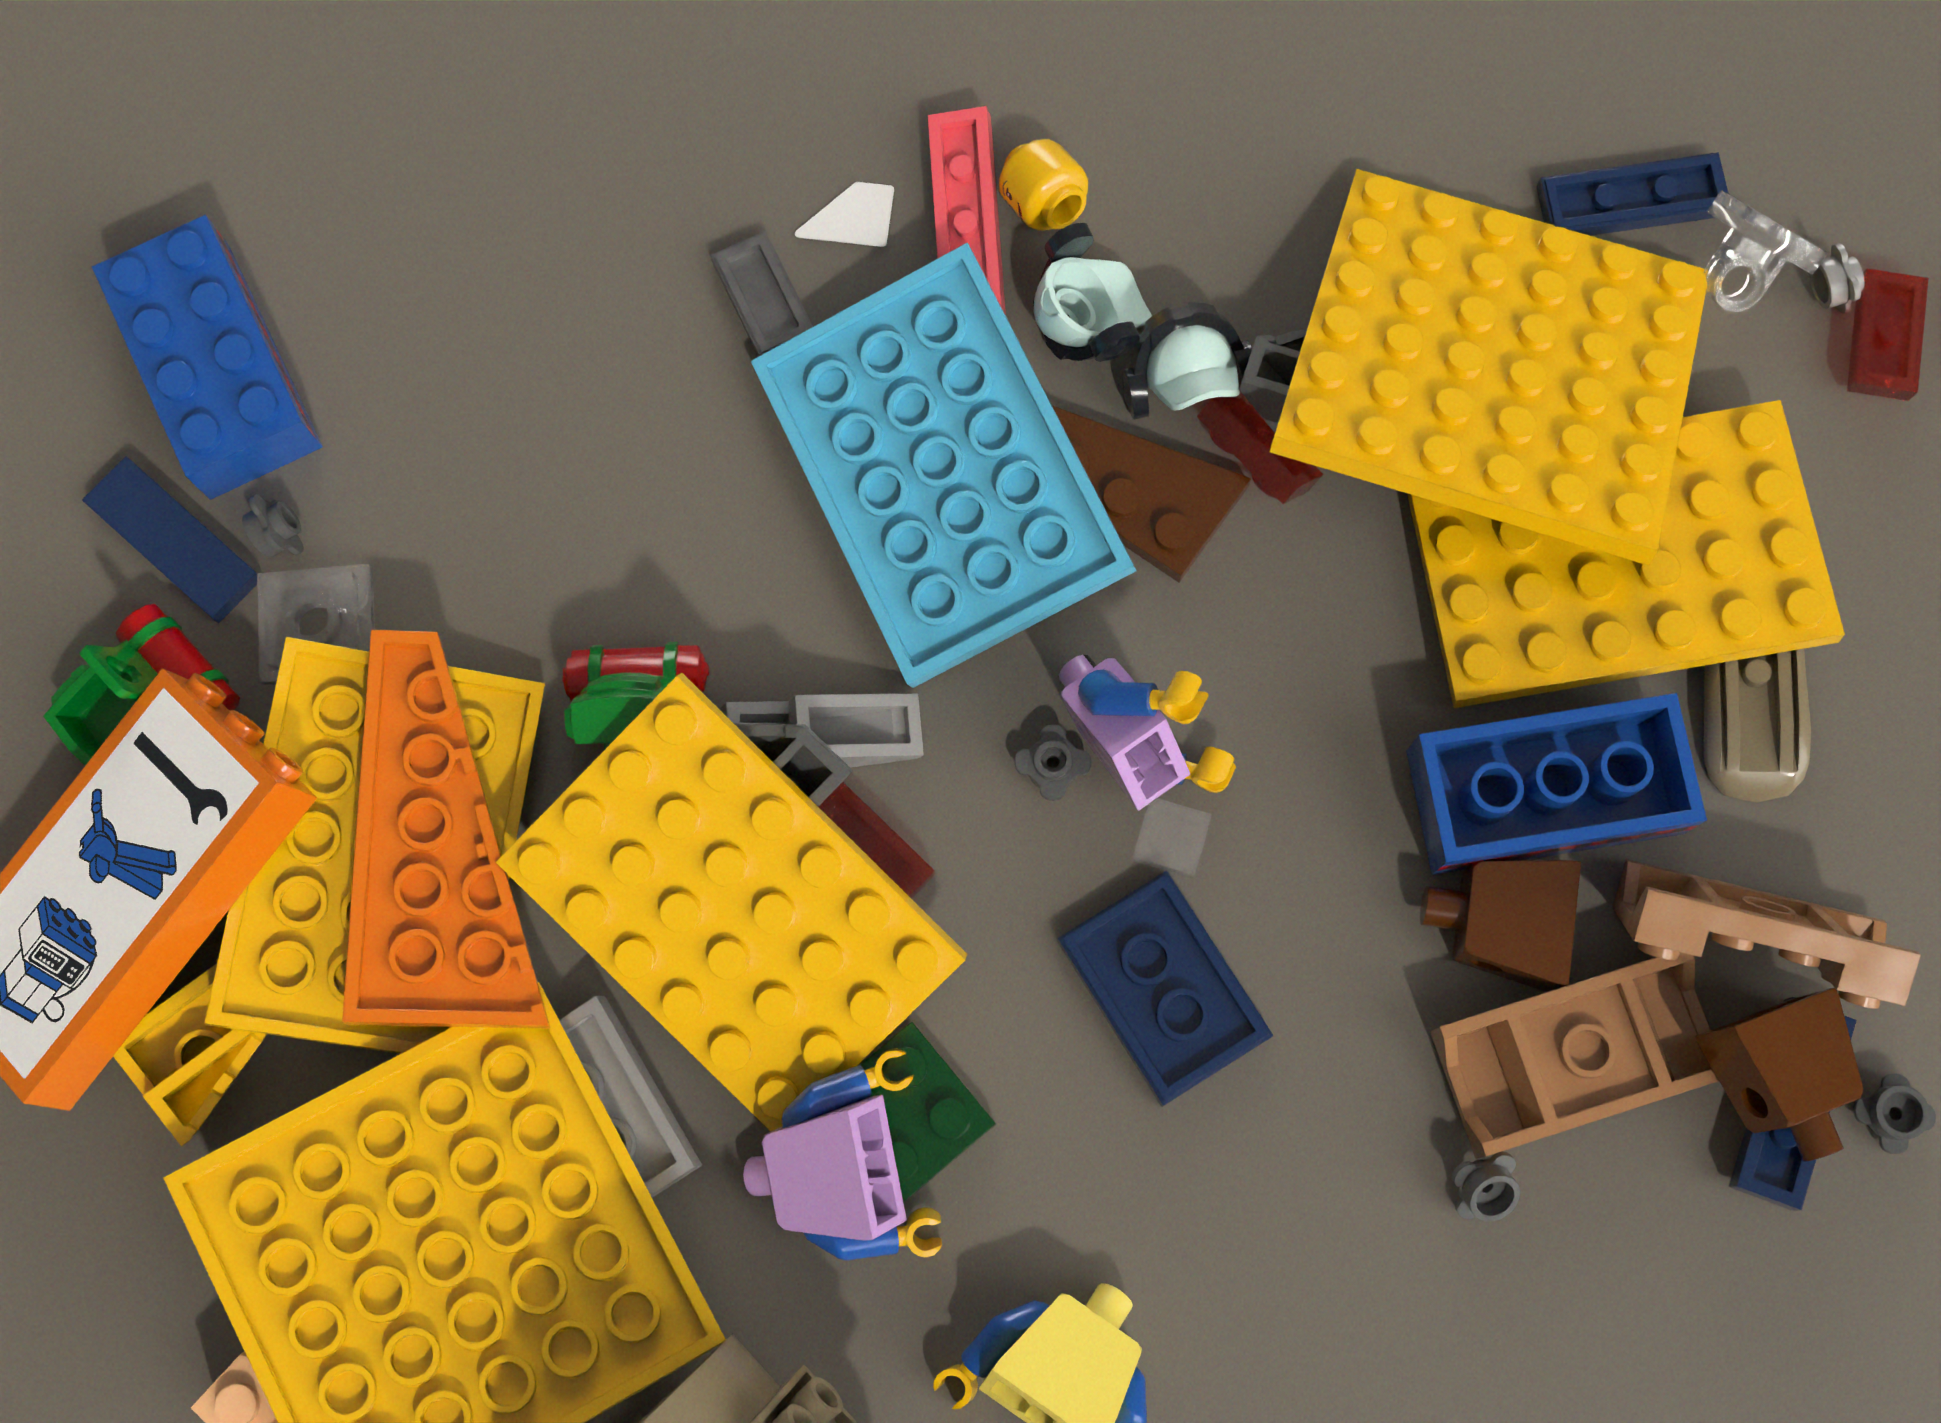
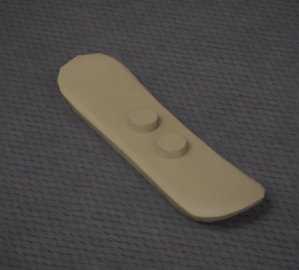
M1804 649L1705 665L1704 763L1709 780L1724 796L1758 803L1789 796L1804 780L1810 763L1811 722Z

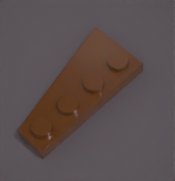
M1052 406L1123 545L1180 583L1247 490L1251 478Z

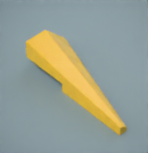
M217 964L146 1014L113 1056L182 1147L191 1141L267 1035L205 1024Z

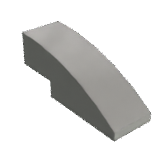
M918 693L794 695L789 701L726 702L720 708L732 722L805 724L849 767L918 759L924 755Z

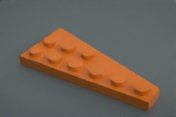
M371 630L342 1022L346 1025L551 1029L507 873L496 863L502 856L438 632Z

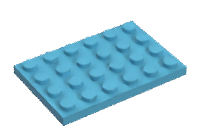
M968 243L751 361L907 685L914 688L1137 571Z

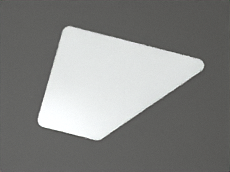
M855 182L797 229L795 236L804 239L884 247L888 239L894 187L891 185Z

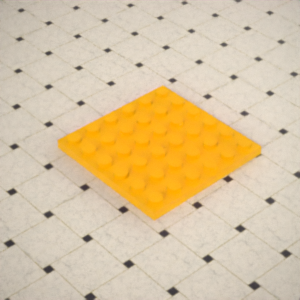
M1356 169L1269 452L1649 566L1659 548L1710 270Z
M539 982L540 993L551 1029L451 1027L163 1177L278 1423H585L715 1349L725 1340L717 1321Z

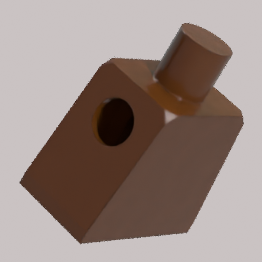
M1581 861L1473 862L1462 873L1460 891L1430 886L1425 887L1420 909V924L1455 930L1453 960L1458 963L1546 992L1568 986Z
M1835 987L1792 998L1695 1036L1700 1049L1748 1130L1753 1133H1760L1790 1127L1804 1162L1823 1158L1844 1149L1829 1111L1860 1099L1864 1089L1841 1001Z

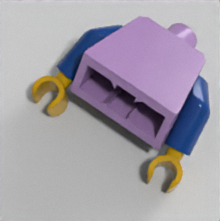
M1079 655L1063 666L1059 674V680L1065 688L1060 696L1084 740L1138 811L1176 784L1183 785L1184 779L1192 780L1197 786L1212 793L1221 792L1228 786L1236 769V765L1233 763V755L1224 750L1208 746L1205 748L1198 764L1187 761V754L1181 753L1167 719L1159 711L1161 710L1167 717L1181 724H1189L1194 721L1209 696L1206 692L1198 691L1202 683L1199 676L1188 671H1178L1167 690L1162 691L1158 690L1155 683H1136L1115 658H1107L1096 665L1088 655Z
M889 1049L882 1053L875 1067L864 1070L858 1065L813 1081L783 1110L782 1127L764 1135L762 1141L764 1156L751 1157L744 1166L743 1177L747 1191L752 1196L772 1195L777 1223L784 1230L803 1232L808 1241L841 1260L847 1261L893 1255L898 1253L901 1246H908L914 1254L920 1257H930L935 1255L942 1247V1239L939 1237L920 1239L914 1234L915 1230L922 1225L941 1223V1215L933 1208L923 1207L916 1209L906 1219L883 1095L871 1097V1089L882 1086L890 1091H899L907 1087L913 1080L914 1075H910L901 1081L893 1082L888 1080L883 1074L882 1066L886 1060L906 1054L901 1049ZM906 1221V1225H904V1226H898V1225H900L901 1223H903V1222Z

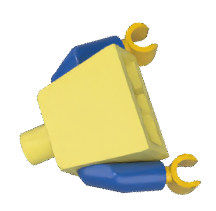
M1101 1283L1097 1286L1086 1305H1083L1068 1294L1061 1293L1051 1305L1033 1300L996 1315L962 1352L961 1358L963 1363L961 1365L949 1366L936 1376L933 1381L934 1391L938 1390L948 1376L960 1378L965 1386V1395L952 1409H961L975 1397L978 1389L977 1377L985 1379L980 1385L979 1390L1026 1423H1147L1146 1379L1137 1367L1142 1348L1138 1342L1119 1330L1131 1311L1133 1304L1121 1290L1112 1285Z

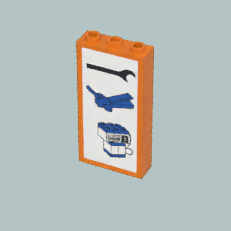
M161 669L0 873V1077L24 1104L67 1111L73 1108L317 799L298 779L303 773L302 768L281 751L275 748L268 749L259 740L265 734L264 731L245 715L235 710L229 711L222 704L227 697L226 694L213 682L197 673H194L190 679H186L168 670Z

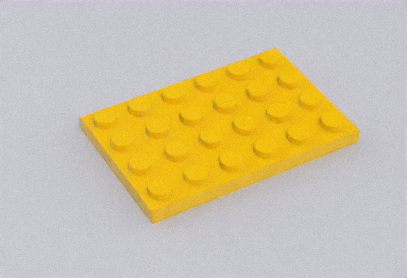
M1781 400L1683 417L1659 548L1649 566L1407 493L1454 708L1839 643L1845 635Z
M286 637L263 745L268 749L275 748L295 761L303 770L298 779L317 799L228 910L205 1024L397 1054H401L451 1028L436 1026L346 1025L342 1022L369 664L368 651ZM448 666L501 855H503L517 840L545 683Z
M683 673L677 675L496 861L537 904L770 1132L782 1127L783 1110L813 1081L860 1064L967 957V953Z

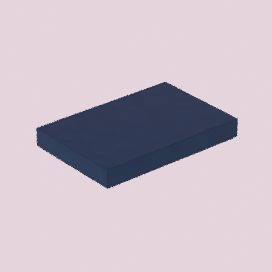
M1167 870L1057 938L1061 949L1161 1107L1274 1036Z

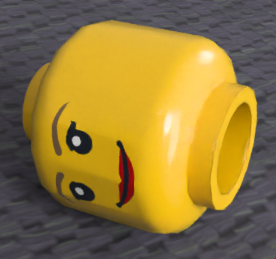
M1050 139L1033 140L1027 144L1017 146L1007 156L999 177V192L1004 201L1028 227L1038 231L1057 230L1072 224L1083 212L1086 205L1089 179L1083 168L1059 143Z

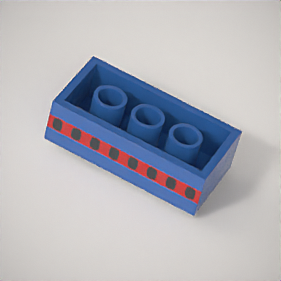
M206 215L92 266L185 476L210 500L323 448L229 244Z
M1677 693L1419 734L1406 750L1432 875L1465 870L1473 862L1522 861L1683 835L1707 821Z

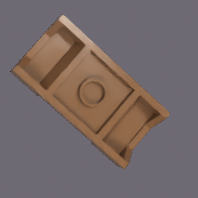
M1629 859L1625 860L1612 906L1632 939L1639 942L1638 949L1644 953L1667 960H1678L1680 952L1702 957L1709 932H1713L1711 938L1715 942L1738 950L1751 951L1754 943L1779 948L1778 955L1786 960L1805 966L1817 967L1822 973L1821 978L1830 982L1839 990L1838 995L1841 999L1866 1008L1877 1009L1881 1001L1905 1006L1921 957L1918 951L1886 944L1887 923L1882 919Z
M1681 952L1678 960L1656 957L1443 1025L1430 1032L1475 1159L1502 1152L1719 1081L1695 1038L1697 1035L1710 1031L1695 991L1694 955Z

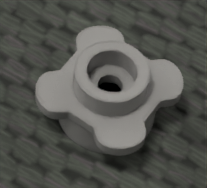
M1838 243L1831 246L1830 257L1814 261L1810 266V282L1818 303L1824 309L1836 306L1842 314L1850 312L1852 301L1859 300L1864 289V275L1858 260L1853 256L1848 257L1845 247Z

